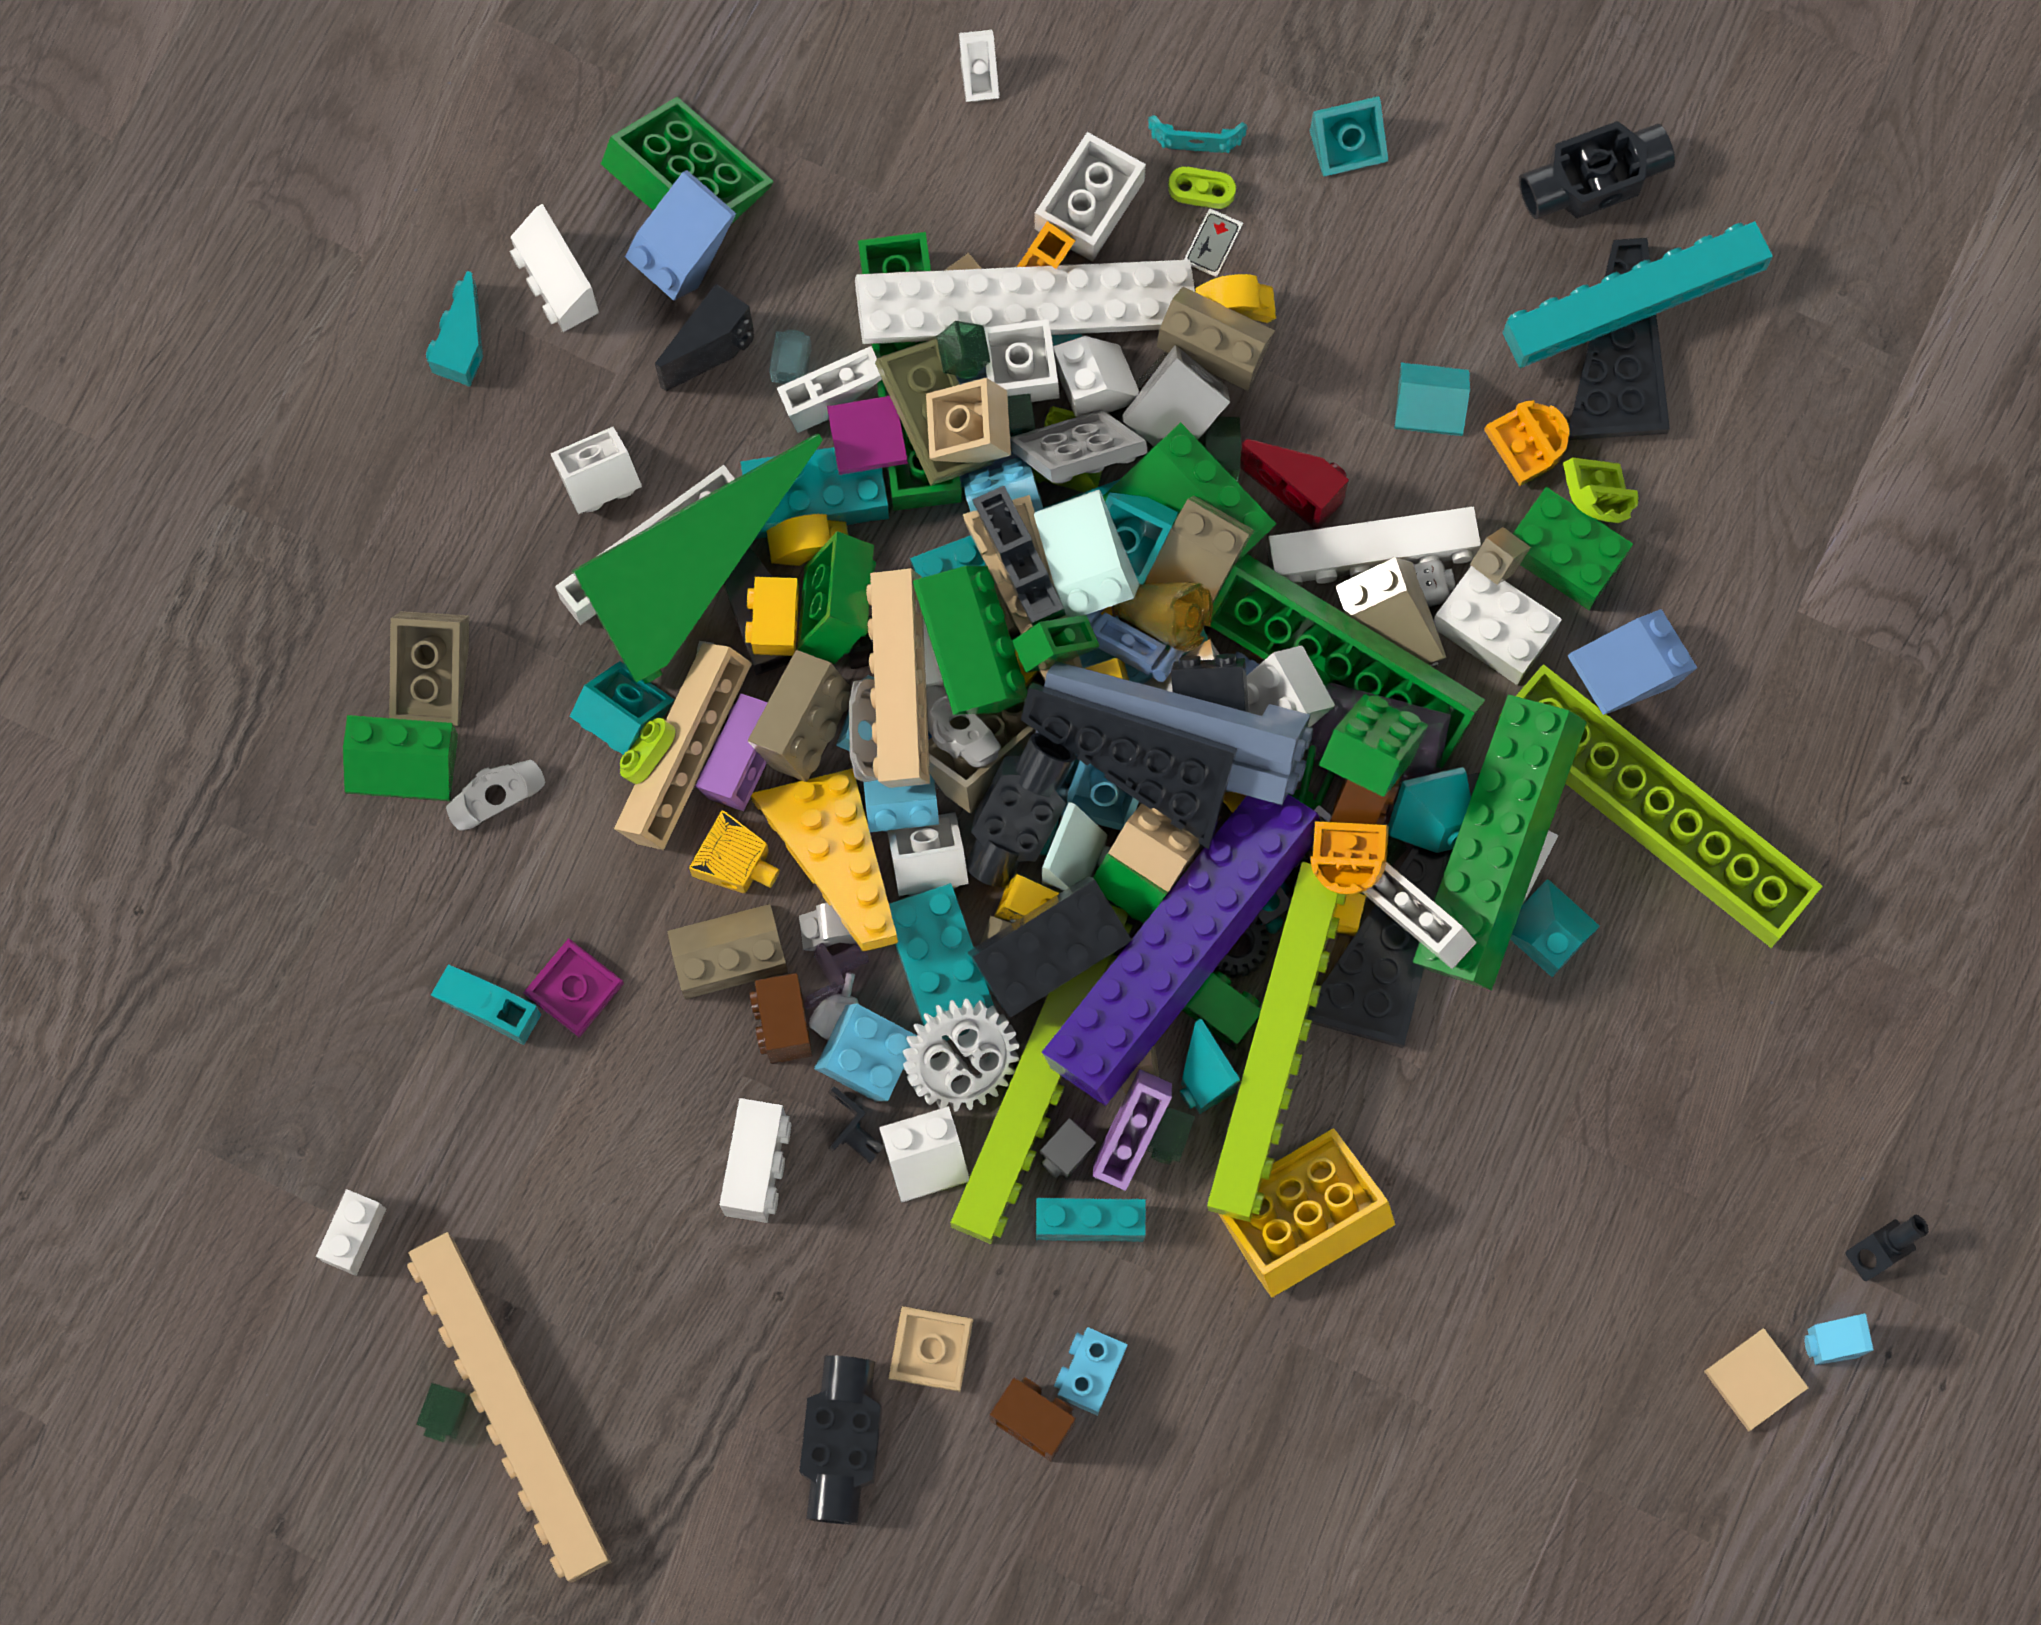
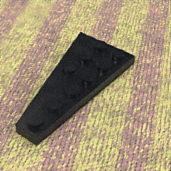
M1648 238L1613 240L1604 278L1615 272H1619L1622 275L1632 271V268L1638 263L1650 260ZM1652 315L1590 340L1569 423L1570 434L1568 440L1668 434L1670 425L1657 315Z
M1035 683L1031 684L1021 718L1023 722L1055 744L1061 743L1078 755V760L1087 766L1089 764L1093 765L1106 774L1105 778L1149 809L1155 808L1172 820V825L1181 831L1184 828L1197 837L1201 845L1209 849L1212 844L1238 748Z
M1414 845L1398 872L1434 902L1453 849L1436 853ZM1375 905L1322 984L1317 1006H1309L1306 1019L1311 1020V1024L1403 1048L1424 970L1423 967L1413 963L1420 941L1379 906Z

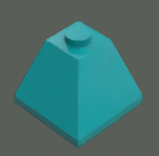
M1110 492L1105 501L1137 580L1139 584L1143 585L1178 512L1148 497Z
M1460 767L1402 781L1388 824L1389 836L1436 853L1453 849L1471 800L1465 769Z
M1547 879L1522 905L1510 940L1546 973L1553 977L1599 929L1600 925Z
M1202 1019L1196 1021L1181 1081L1183 1089L1179 1090L1188 1108L1195 1107L1198 1113L1201 1114L1236 1093L1240 1081Z

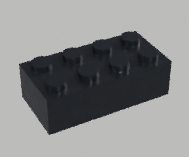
M1087 876L967 953L1004 1012L1011 1018L1123 947L1132 939L1096 881Z

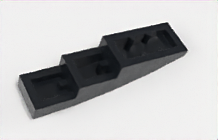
M1005 486L972 499L988 537L1032 627L1039 622L1056 620L1065 616V609L1050 582L1048 572Z

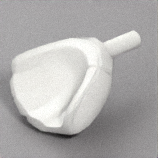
M846 973L842 994L836 993L823 1000L810 1017V1028L827 1040H829L845 1005L859 1004L857 998L851 996L855 977L853 973Z

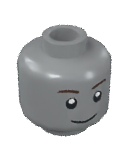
M1439 560L1413 564L1428 607L1444 604L1450 596V590L1456 588L1452 569L1445 570L1443 563Z

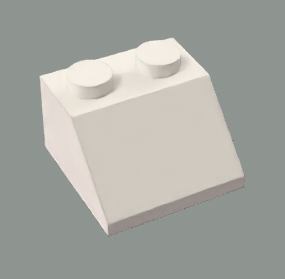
M1083 336L1053 346L1056 371L1075 417L1099 410L1109 413L1130 406L1139 394V389L1120 345Z
M614 427L550 453L578 514L596 511L602 507L603 503L615 498L628 497L636 489L642 487L628 451Z
M955 812L938 815L939 825L887 831L899 896L907 894L917 895L950 883L953 889L959 885L969 884L964 850Z
M949 1107L880 1127L882 1140L901 1203L968 1183L969 1174Z

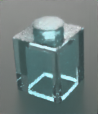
M798 330L776 331L769 368L771 382L787 384L807 375L812 350L810 336H805L803 332Z

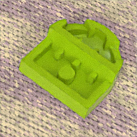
M1571 458L1563 462L1571 499L1580 511L1592 518L1612 523H1622L1631 518L1632 510L1638 506V491L1626 489L1619 463Z

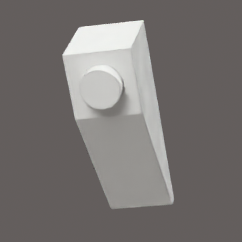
M872 346L777 388L788 416L798 433L828 420L827 406L853 402L882 380L875 365L877 357Z

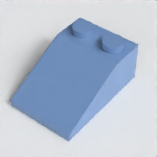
M686 170L680 175L638 230L625 258L674 301L698 289L736 213Z
M1662 609L1639 617L1568 655V658L1603 715L1674 688L1697 669V666Z

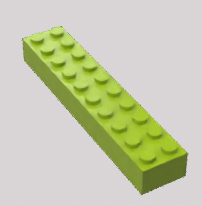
M1544 664L1516 695L1520 698L1570 710L1585 720L1587 724L1565 784L1770 948L1782 937L1823 887L1607 714L1603 715L1596 705ZM1501 714L1499 715L1498 720L1494 726L1495 728L1497 727Z

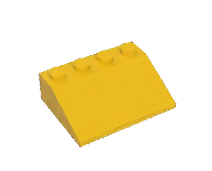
M1334 1128L1273 1163L1269 1180L1262 1178L1259 1192L1265 1194L1260 1214L1253 1213L1251 1222L1219 1214L1253 1272L1271 1298L1395 1225L1388 1200Z

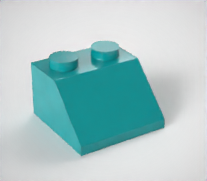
M618 661L584 685L569 717L578 722L582 728L592 732L606 742L611 749L624 755L639 738L644 725L656 718H663L675 700L650 682L644 684L643 680H640L636 683L625 664Z

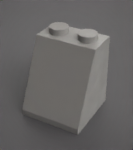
M1175 345L1124 412L1123 422L1126 424V427L1148 441L1153 446L1151 450L1180 422L1198 440L1230 403L1228 387Z

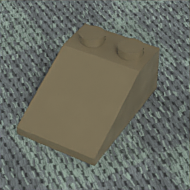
M1193 495L1187 499L1173 524L1142 587L1198 620L1203 621L1254 530Z
M1395 557L1336 585L1346 615L1428 665L1447 658L1423 590L1418 582L1413 562Z
M400 611L391 617L389 718L453 723L454 726L460 725L469 651L468 615Z

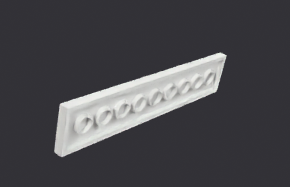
M1190 260L1059 265L1057 269L1052 266L857 274L855 278L862 344L930 341L939 338V340L982 338L980 328L1049 319L1051 335L1159 330L1171 300L1178 291L1185 287L1195 292Z

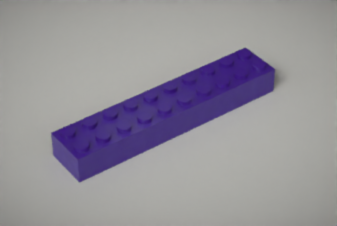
M1289 794L1282 805L1246 796L1213 837L1209 849L1204 848L1132 938V941L1128 943L1043 1049L1042 1054L1050 1068L1106 1106L1313 846L1315 821L1321 822L1318 813Z

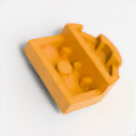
M1533 400L1517 404L1515 410L1487 424L1484 429L1519 486L1546 473L1558 464L1566 450L1570 434L1565 417L1556 407L1538 404Z
M1315 821L1313 856H1311V867L1314 875L1323 886L1338 894L1351 895L1370 889L1381 879L1385 871L1389 827L1387 825Z

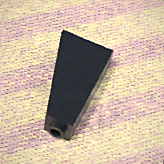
M749 546L723 586L755 674L759 675L788 665L793 656L754 654L751 643H746V622L753 621V609L747 608L748 588H754L755 577H772ZM798 611V620H797L796 650H797L798 632H799V622H800V612H799V611Z

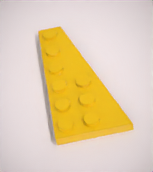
M853 768L811 778L807 782L799 781L752 793V802L765 815L772 829L780 835L785 842L786 848L812 883L817 885L822 892L823 898L829 906L834 908L841 918V922L863 952L898 943Z

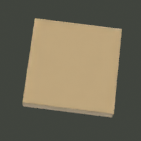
M902 1306L889 1380L961 1392L973 1319Z
M1764 1328L1704 1371L1748 1431L1755 1428L1808 1389V1386Z

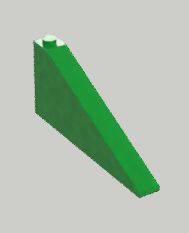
M820 434L807 438L571 570L636 683L643 680L644 684H647L663 674L661 668L667 666L823 441Z

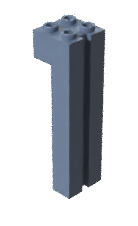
M1057 661L1046 674L1044 687L1238 748L1226 790L1282 805L1288 793L1294 794L1298 781L1301 782L1306 767V761L1302 760L1305 749H1308L1313 735V728L1308 727L1310 714L1269 704L1263 715L1260 716Z

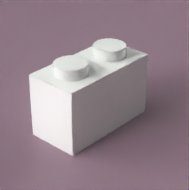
M346 1189L316 1257L324 1263L357 1276L386 1208L379 1202Z

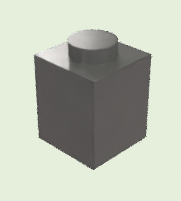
M1068 1119L1040 1150V1157L1044 1159L1041 1165L1055 1178L1061 1174L1067 1180L1094 1151L1096 1142L1072 1120Z

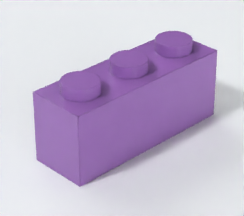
M740 694L736 704L731 707L724 729L717 737L713 745V751L706 765L703 766L696 787L709 800L741 811L745 810L767 764L747 740L768 702Z
M1141 1069L1138 1070L1094 1159L1093 1177L1126 1191L1172 1098V1083Z

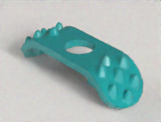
M1155 115L1148 118V128L1151 129L1152 139H1156L1162 148L1229 153L1236 145H1241L1242 138L1246 136L1248 128L1246 123L1241 122L1234 129H1222L1221 134L1173 130V125L1161 123ZM1189 140H1201L1204 143H1191Z

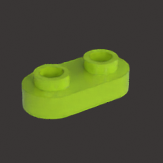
M1180 167L1171 173L1168 190L1171 197L1177 202L1222 209L1233 202L1236 185L1234 180L1226 173L1192 167ZM1187 184L1191 189L1189 191H1182L1179 186ZM1221 190L1224 195L1217 197L1212 192Z
M656 718L653 721L647 722L642 728L639 738L631 749L624 753L620 760L621 776L633 784L642 783L672 744L675 737L674 726L662 718Z

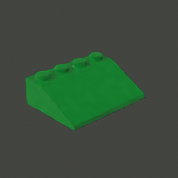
M678 97L610 136L601 165L653 211L680 175L687 170L736 213L731 225L774 182Z
M1181 422L1103 495L1104 501H1106L1110 492L1148 497L1178 512L1177 517L1187 499L1194 495L1254 530L1237 561L1276 525L1273 519Z

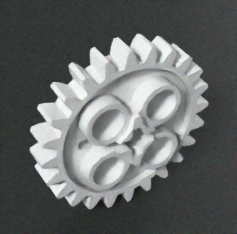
M968 999L964 1000L962 1008H958L955 1002L951 1000L948 1011H944L938 1005L936 1006L937 1016L934 1018L927 1013L924 1014L927 1022L925 1026L914 1024L918 1036H907L906 1038L912 1047L903 1050V1054L908 1060L903 1063V1067L908 1074L906 1077L911 1086H914V1090L919 1097L924 1095L929 1105L936 1101L940 1109L945 1108L950 1102L953 1110L957 1112L960 1104L965 1102L968 1109L972 1110L973 1100L976 1099L985 1105V1095L990 1093L995 1097L999 1096L995 1087L998 1084L1007 1087L1009 1084L1004 1075L1015 1073V1069L1010 1063L1019 1061V1057L1014 1051L1019 1048V1043L1014 1037L1016 1033L1013 1027L1008 1025L1009 1022L1004 1014L999 1015L994 1006L987 1009L980 1000L974 1008ZM970 1029L967 1034L959 1036L963 1030ZM943 1035H947L960 1052L969 1058L972 1065L981 1072L980 1075H974L958 1054H955L951 1046L942 1039ZM943 1052L939 1057L931 1059L935 1053ZM991 1052L988 1057L980 1059L983 1054ZM964 1075L960 1080L952 1082L955 1077Z

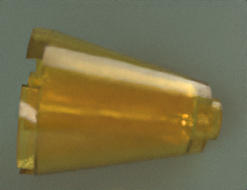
M1161 582L1139 584L1133 599L1113 605L1119 618L1175 650L1189 652L1195 650L1205 638L1200 636L1204 625L1210 627L1213 602L1210 591L1203 589V584Z

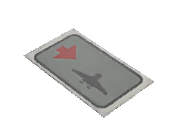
M1209 208L1184 260H1190L1192 267L1217 277L1243 223Z

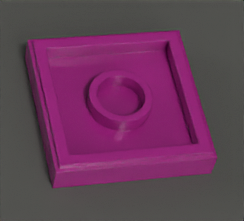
M890 396L827 406L839 475L907 464L900 417Z
M568 938L523 994L580 1038L623 986L624 981Z

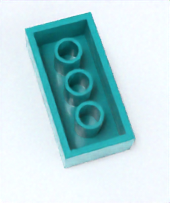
M834 447L816 450L755 539L767 538V530L787 519L803 515L826 514L827 520L846 522V525L889 519L882 468L839 475ZM775 456L740 461L742 475Z
M951 883L889 904L898 938V943L895 946L923 1026L927 1024L924 1018L925 1013L934 1018L937 1016L936 1006L939 1005L944 1011H948L951 1000L955 1002L958 1008H962L965 999L970 1001L973 1008L979 1000L984 1003L987 1009L994 1006L984 978L967 953L974 947ZM970 1029L963 1030L959 1036L967 1034ZM947 1035L942 1036V1039L945 1041L951 1040Z

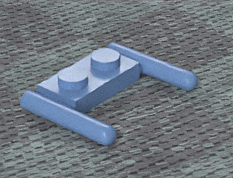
M1104 609L1087 614V618L1100 645L1099 649L1146 675H1149L1150 672L1153 673L1154 678L1160 682L1166 680L1171 672L1174 661H1179V658L1195 637L1192 629L1185 628L1167 651L1165 650L1166 645L1106 612L1101 615Z

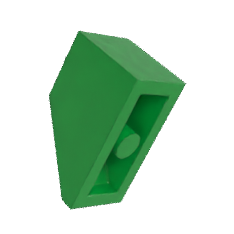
M1087 615L1039 622L1012 640L1026 673L1050 669L1056 661L1064 663L1100 647Z

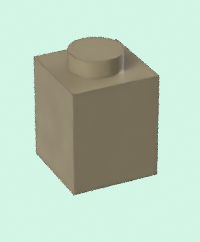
M1502 527L1485 539L1470 565L1498 585L1515 573L1531 547Z

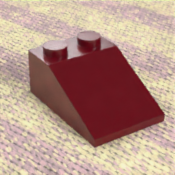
M1246 439L1242 443L1238 467L1314 530L1320 529L1344 502L1349 479L1346 478V472L1334 462L1328 463L1322 457L1251 439Z

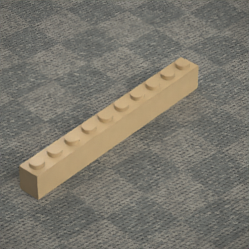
M446 1232L409 1251L412 1262L407 1264L408 1269L415 1282L419 1283L422 1281L428 1294L423 1296L424 1302L432 1316L438 1313L444 1325L438 1329L447 1348L454 1346L459 1356V1359L454 1361L456 1368L464 1381L468 1378L470 1379L475 1389L474 1392L470 1393L472 1401L479 1413L486 1412L491 1422L490 1425L486 1426L487 1432L494 1445L501 1444L507 1457L502 1459L503 1465L510 1478L517 1477L523 1490L518 1492L519 1498L526 1511L533 1510L539 1521L538 1524L534 1525V1528L542 1544L546 1545L549 1543L555 1554L550 1561L559 1579L565 1576L567 1581L573 1583L611 1563L453 1237Z

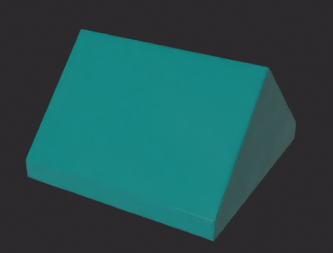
M1379 96L1313 112L1310 134L1323 176L1388 162Z
M1401 363L1394 429L1463 436L1470 394L1469 370Z

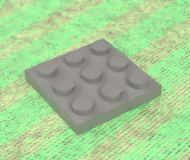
M1103 410L1010 437L1011 452L1054 483L1068 482L1073 478L1072 476L1085 472L1097 473L1102 471L1104 466L1114 463H1129L1134 461L1137 456L1147 454L1146 440Z

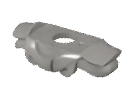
M874 679L854 681L849 700L850 759L855 778L862 782L878 780L873 770V760L877 757V744L874 743L873 737L866 741L858 733V725L861 721L868 722L871 727L876 722V709L873 708L870 697L871 689L875 688Z
M938 685L926 689L928 731L932 735L934 743L940 749L949 752L955 759L962 756L974 767H984L996 760L1001 746L992 731L975 714L953 715L944 687ZM964 716L970 721V725L965 729L958 730L953 728L949 722L953 717Z
M533 760L513 765L507 764L489 769V767L484 768L476 773L477 777L463 788V792L458 794L446 806L449 819L458 830L463 831L474 828L496 814L536 794L545 785L543 773ZM492 785L502 786L506 791V798L499 805H492L485 798L486 790Z

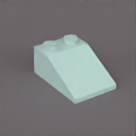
M1100 489L1034 513L1054 586L1067 617L1087 615L1135 597L1139 582Z
M1068 803L1042 867V886L1059 894L1087 876L1093 878L1097 866L1101 865L1111 847L1106 846L1107 834L1076 804Z

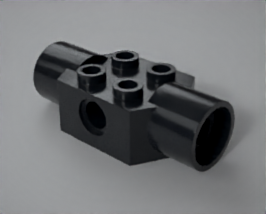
M1619 121L1555 144L1550 164L1520 174V192L1528 212L1534 219L1565 209L1578 219L1639 196L1645 178L1674 168L1675 154L1671 140L1662 125L1657 123L1632 132Z
M1037 732L1031 735L1021 756L1004 757L975 812L972 833L977 839L965 860L966 868L971 875L987 885L1006 887L1021 861L1037 860L1067 804L1069 784L1065 781V778L1076 760L1074 752L1061 743L1055 744Z
M824 1356L821 1391L807 1398L799 1473L810 1481L807 1520L844 1525L858 1524L861 1488L873 1484L875 1481L882 1416L881 1405L871 1399L875 1361L849 1356Z

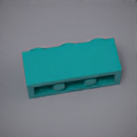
M1036 1198V1240L1140 1242L1145 1240L1146 1199Z

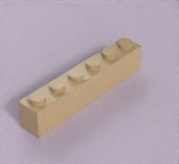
M911 568L870 573L871 584L867 585L868 603L872 605V619L868 621V633L871 640H873V653L869 656V665L875 680V688L871 689L870 697L872 706L876 709V722L872 724V737L874 743L877 744V757L873 760L874 775L878 782L889 788L930 784L924 622L913 581L922 578V576Z
M702 643L666 718V721L675 728L674 740L650 775L642 783L634 785L614 829L638 845L661 850L665 849L752 665L750 661L732 648Z

